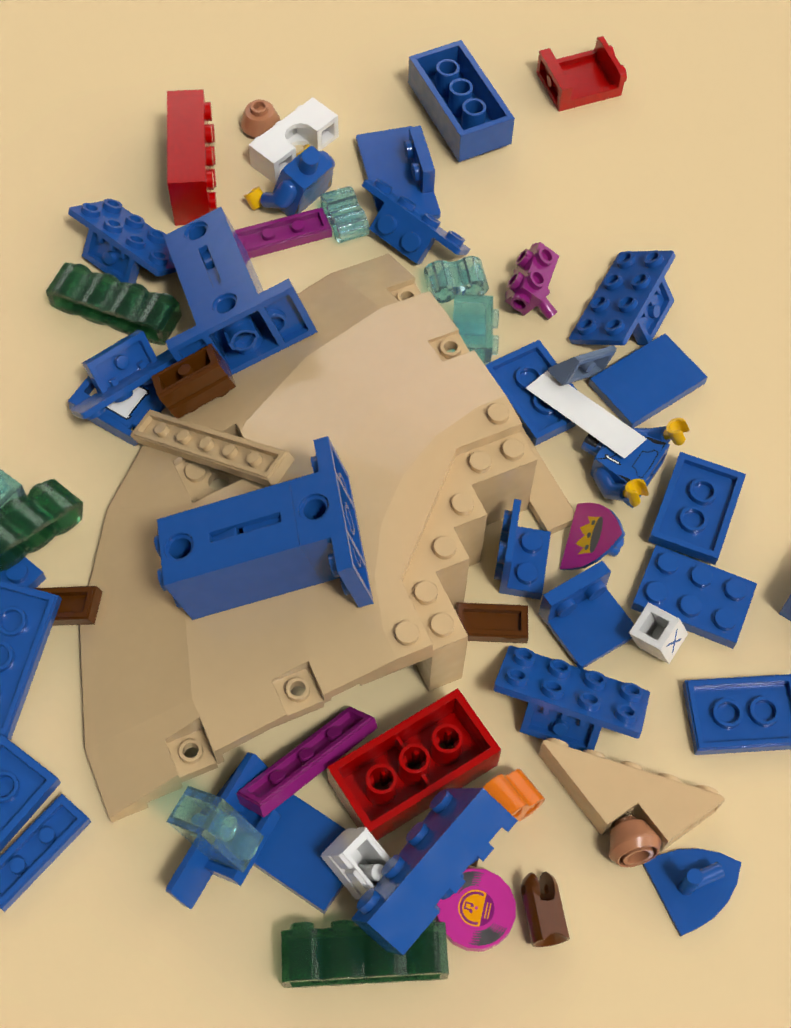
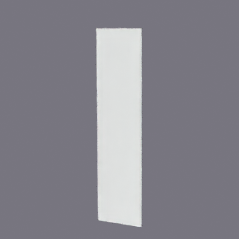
M548 370L526 387L531 393L624 459L647 440V438L571 385H562Z

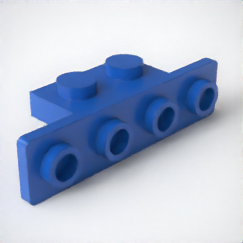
M378 178L376 181L364 180L362 187L384 202L369 230L414 263L421 264L435 240L456 255H467L470 248L463 244L465 241L463 237L451 230L448 232L439 227L441 222L428 213L421 214L415 209L417 205L405 196H400V198L391 192L393 187L387 182Z
M137 330L82 363L97 393L70 410L73 416L78 418L95 419L105 412L104 408L114 401L116 403L122 402L133 395L132 390L141 385L152 384L151 377L177 361L169 350L156 357L144 332Z
M248 752L166 887V892L184 907L189 909L194 907L212 874L241 886L281 817L274 809L263 818L239 803L236 793L268 769L266 764L256 754Z

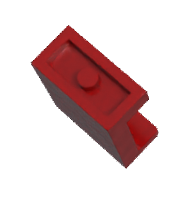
M604 36L597 37L593 50L559 59L555 58L550 48L539 51L536 73L558 112L622 95L624 82L627 80V72L625 67L619 63L613 47L608 45Z

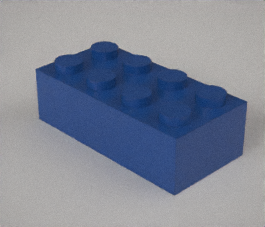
M462 40L409 57L408 84L458 162L512 144L515 118Z

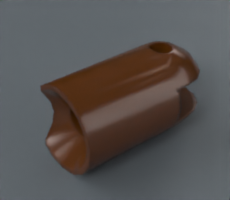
M543 872L539 880L534 873L527 874L521 884V895L532 946L547 947L568 941L570 937L556 879L548 872Z

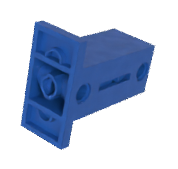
M222 207L164 235L196 326L166 340L168 350L177 362L212 343L219 355L228 364L233 375L317 333L312 319L289 278L263 291L249 255Z
M328 436L313 440L316 456L311 457L314 471L312 474L157 519L158 535L154 537V544L161 558L162 568L157 570L160 586L164 591L168 590L173 596L176 606L183 608L192 620L340 578L344 594L346 596L351 594L359 608L374 604L349 475Z

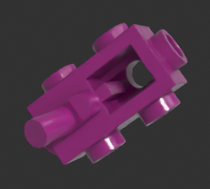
M541 242L532 244L530 250H523L516 260L517 267L514 269V274L508 281L507 287L509 289L505 292V302L523 315H526L537 306L547 320L554 316L557 310L546 296L550 293L548 286L559 255Z

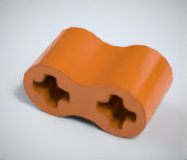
M516 769L507 775H497L482 787L518 821L531 815L545 801V798L521 769Z

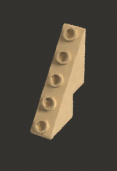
M548 738L544 740L538 754L601 836L615 827L616 821L632 815L637 819L646 821L662 841L661 852L714 814L725 801V798L712 787L706 785L694 787L680 782L678 777L671 774L659 773L656 775L644 771L640 765L633 762L622 761L618 763L605 759V755L598 751L589 749L580 751L569 747L566 742L560 739Z

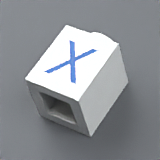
M649 602L629 632L638 648L667 664H670L688 635L679 618Z

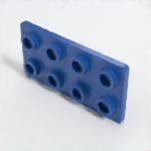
M408 126L356 135V143L367 180L376 181L377 178L381 179L393 187L391 192L399 198L400 196H405L417 205L415 209L421 214L428 213L437 219L441 217V211L434 193L435 168L421 126ZM372 194L378 214L384 202Z
M105 199L104 201L83 203L82 205L69 208L68 214L89 229L82 257L125 288L135 286L141 266L158 277L177 272L164 239L166 234L152 228L145 223L142 217L126 210L119 201Z
M674 251L620 252L569 337L571 344L623 346L628 342L632 333L638 345L650 343L675 301L664 278L676 257Z
M514 646L508 647L493 687L495 692L528 702L520 732L542 740H547L548 738L560 739L566 742L569 747L580 751L595 749L602 727L636 739L640 738L650 695L648 690L642 689L636 684L624 683L606 677L597 671L579 669L566 661L551 659L536 654L527 648Z

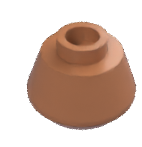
M261 99L254 100L244 110L241 117V128L247 135L256 138L280 121V116L270 102Z
M627 816L615 822V827L610 831L609 857L613 862L621 867H635L649 862L658 855L662 841L646 821L637 819L635 816Z

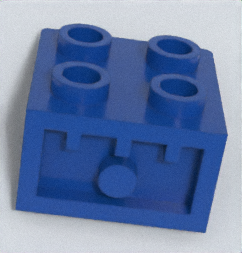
M514 499L512 511L505 510L494 579L501 580L499 593L541 600L551 532L519 527L518 519L521 500Z
M603 560L543 594L538 613L579 669L587 667L632 640L629 632L634 623L607 590L611 570Z

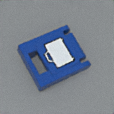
M89 376L68 400L69 409L91 397L89 394L95 387ZM153 383L137 387L132 390L133 395L130 398L118 403L114 401L104 408L105 412L102 415L89 421L125 442L136 446L138 443L130 436L133 432L131 428L133 427L134 430L149 410L161 413L166 407L157 396Z

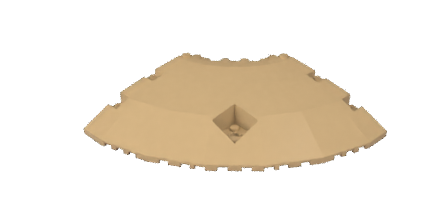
M390 254L330 273L298 293L316 327L317 333L233 374L232 376L236 384L235 388L223 397H217L180 418L289 451L295 460L279 483L314 473L311 464V457L316 456L313 440L328 436L349 475L374 604L359 608L351 594L347 596L344 594L340 578L192 620L183 608L176 606L174 598L168 590L164 591L160 586L157 570L162 568L161 558L154 544V537L158 535L157 519L268 486L143 445L107 509L89 586H97L103 593L95 625H80L85 751L112 823L149 808L147 802L183 788L182 782L218 768L217 764L225 762L223 754L271 728L323 708L324 703L331 701V697L358 684L362 686L413 664H416L428 691L462 678L468 635L454 607H456V602L464 603L469 566L481 561L486 525L504 519L505 510L512 511L514 499L521 500L520 512L527 510L537 458L521 432L522 422L509 399L475 350H468L459 334V329L432 293L428 291L421 294L415 284V277ZM450 349L456 350L455 352H447ZM166 407L161 412L163 414L173 416L169 409ZM216 479H225L229 482L228 486L220 490L210 488V484ZM301 686L305 689V692L300 696H295L291 693V690L294 687ZM192 747L198 749L195 757L188 758L184 756L187 749Z

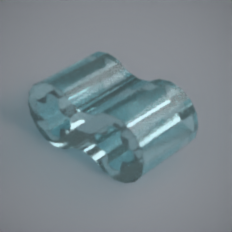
M351 186L320 195L322 208L331 224L338 243L369 235L370 230L366 214L360 207Z
M476 256L464 257L454 262L438 260L428 264L424 269L428 291L432 293L438 303L449 302L456 298H479L489 289L482 261Z

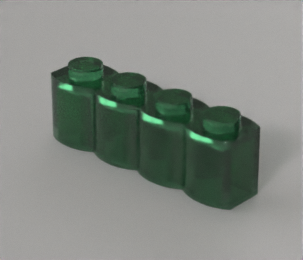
M64 263L46 290L50 305L64 313L79 315L90 322L108 325L128 335L141 330L150 343L157 345L166 344V340L169 339L182 317L180 303L172 295L149 292L143 285L138 283L120 282L118 278L109 273H93L83 264Z
M50 479L33 486L28 495L6 502L0 511V571L15 566L28 553H33L43 548L55 536L62 535L75 527L83 517V501L58 481Z
M436 918L404 955L386 951L359 926H355L352 920L331 922V928L324 929L314 928V923L298 922L291 924L290 930L281 931L283 988L448 979L445 922H436Z

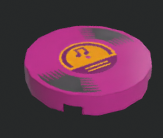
M469 868L463 872L466 882L459 891L445 900L440 899L436 904L440 908V913L436 918L445 937L453 945L466 951L483 952L497 946L509 935L516 919V901L510 887L499 875L486 869Z

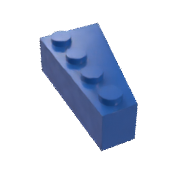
M447 788L440 791L431 801L429 806L431 811L423 822L417 823L406 836L407 844L399 855H394L386 862L381 872L383 876L374 888L366 891L357 903L358 911L351 920L386 951L404 955L440 913V908L436 905L439 900H445L454 893L456 894L466 882L463 872L468 866L479 858L484 861L494 849L489 844L491 839L501 828L509 832L518 821L484 788Z

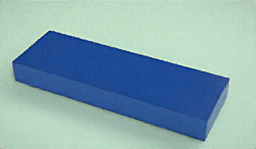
M63 794L0 856V909L4 912L91 823V820Z

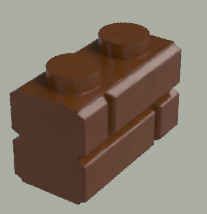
M212 343L151 377L160 401L176 418H181L217 397H223L236 387L228 364L219 355Z

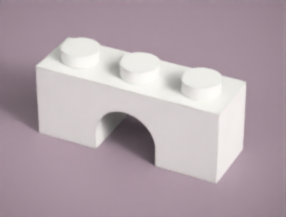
M312 97L249 144L251 166L276 185L281 170L296 158L295 146L309 144L318 151H321L339 137L338 115Z

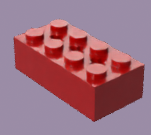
M204 89L167 91V185L175 226L186 225L217 209L216 192H211V190L217 187L215 169H211V166L216 165L215 147L210 146V143L215 142L214 124H208V121H212L211 102H205Z
M457 688L327 767L328 782L357 828L366 827L378 841L429 809L431 801L440 791L447 788H462L496 767L499 762L501 748ZM442 743H444L445 746H446V748H447L449 745H452L453 748H452V749H443V748L439 747V745L442 744ZM413 763L414 767L420 764L421 768L417 770L409 769L407 764ZM380 782L382 787L388 784V789L377 790L374 788V784Z

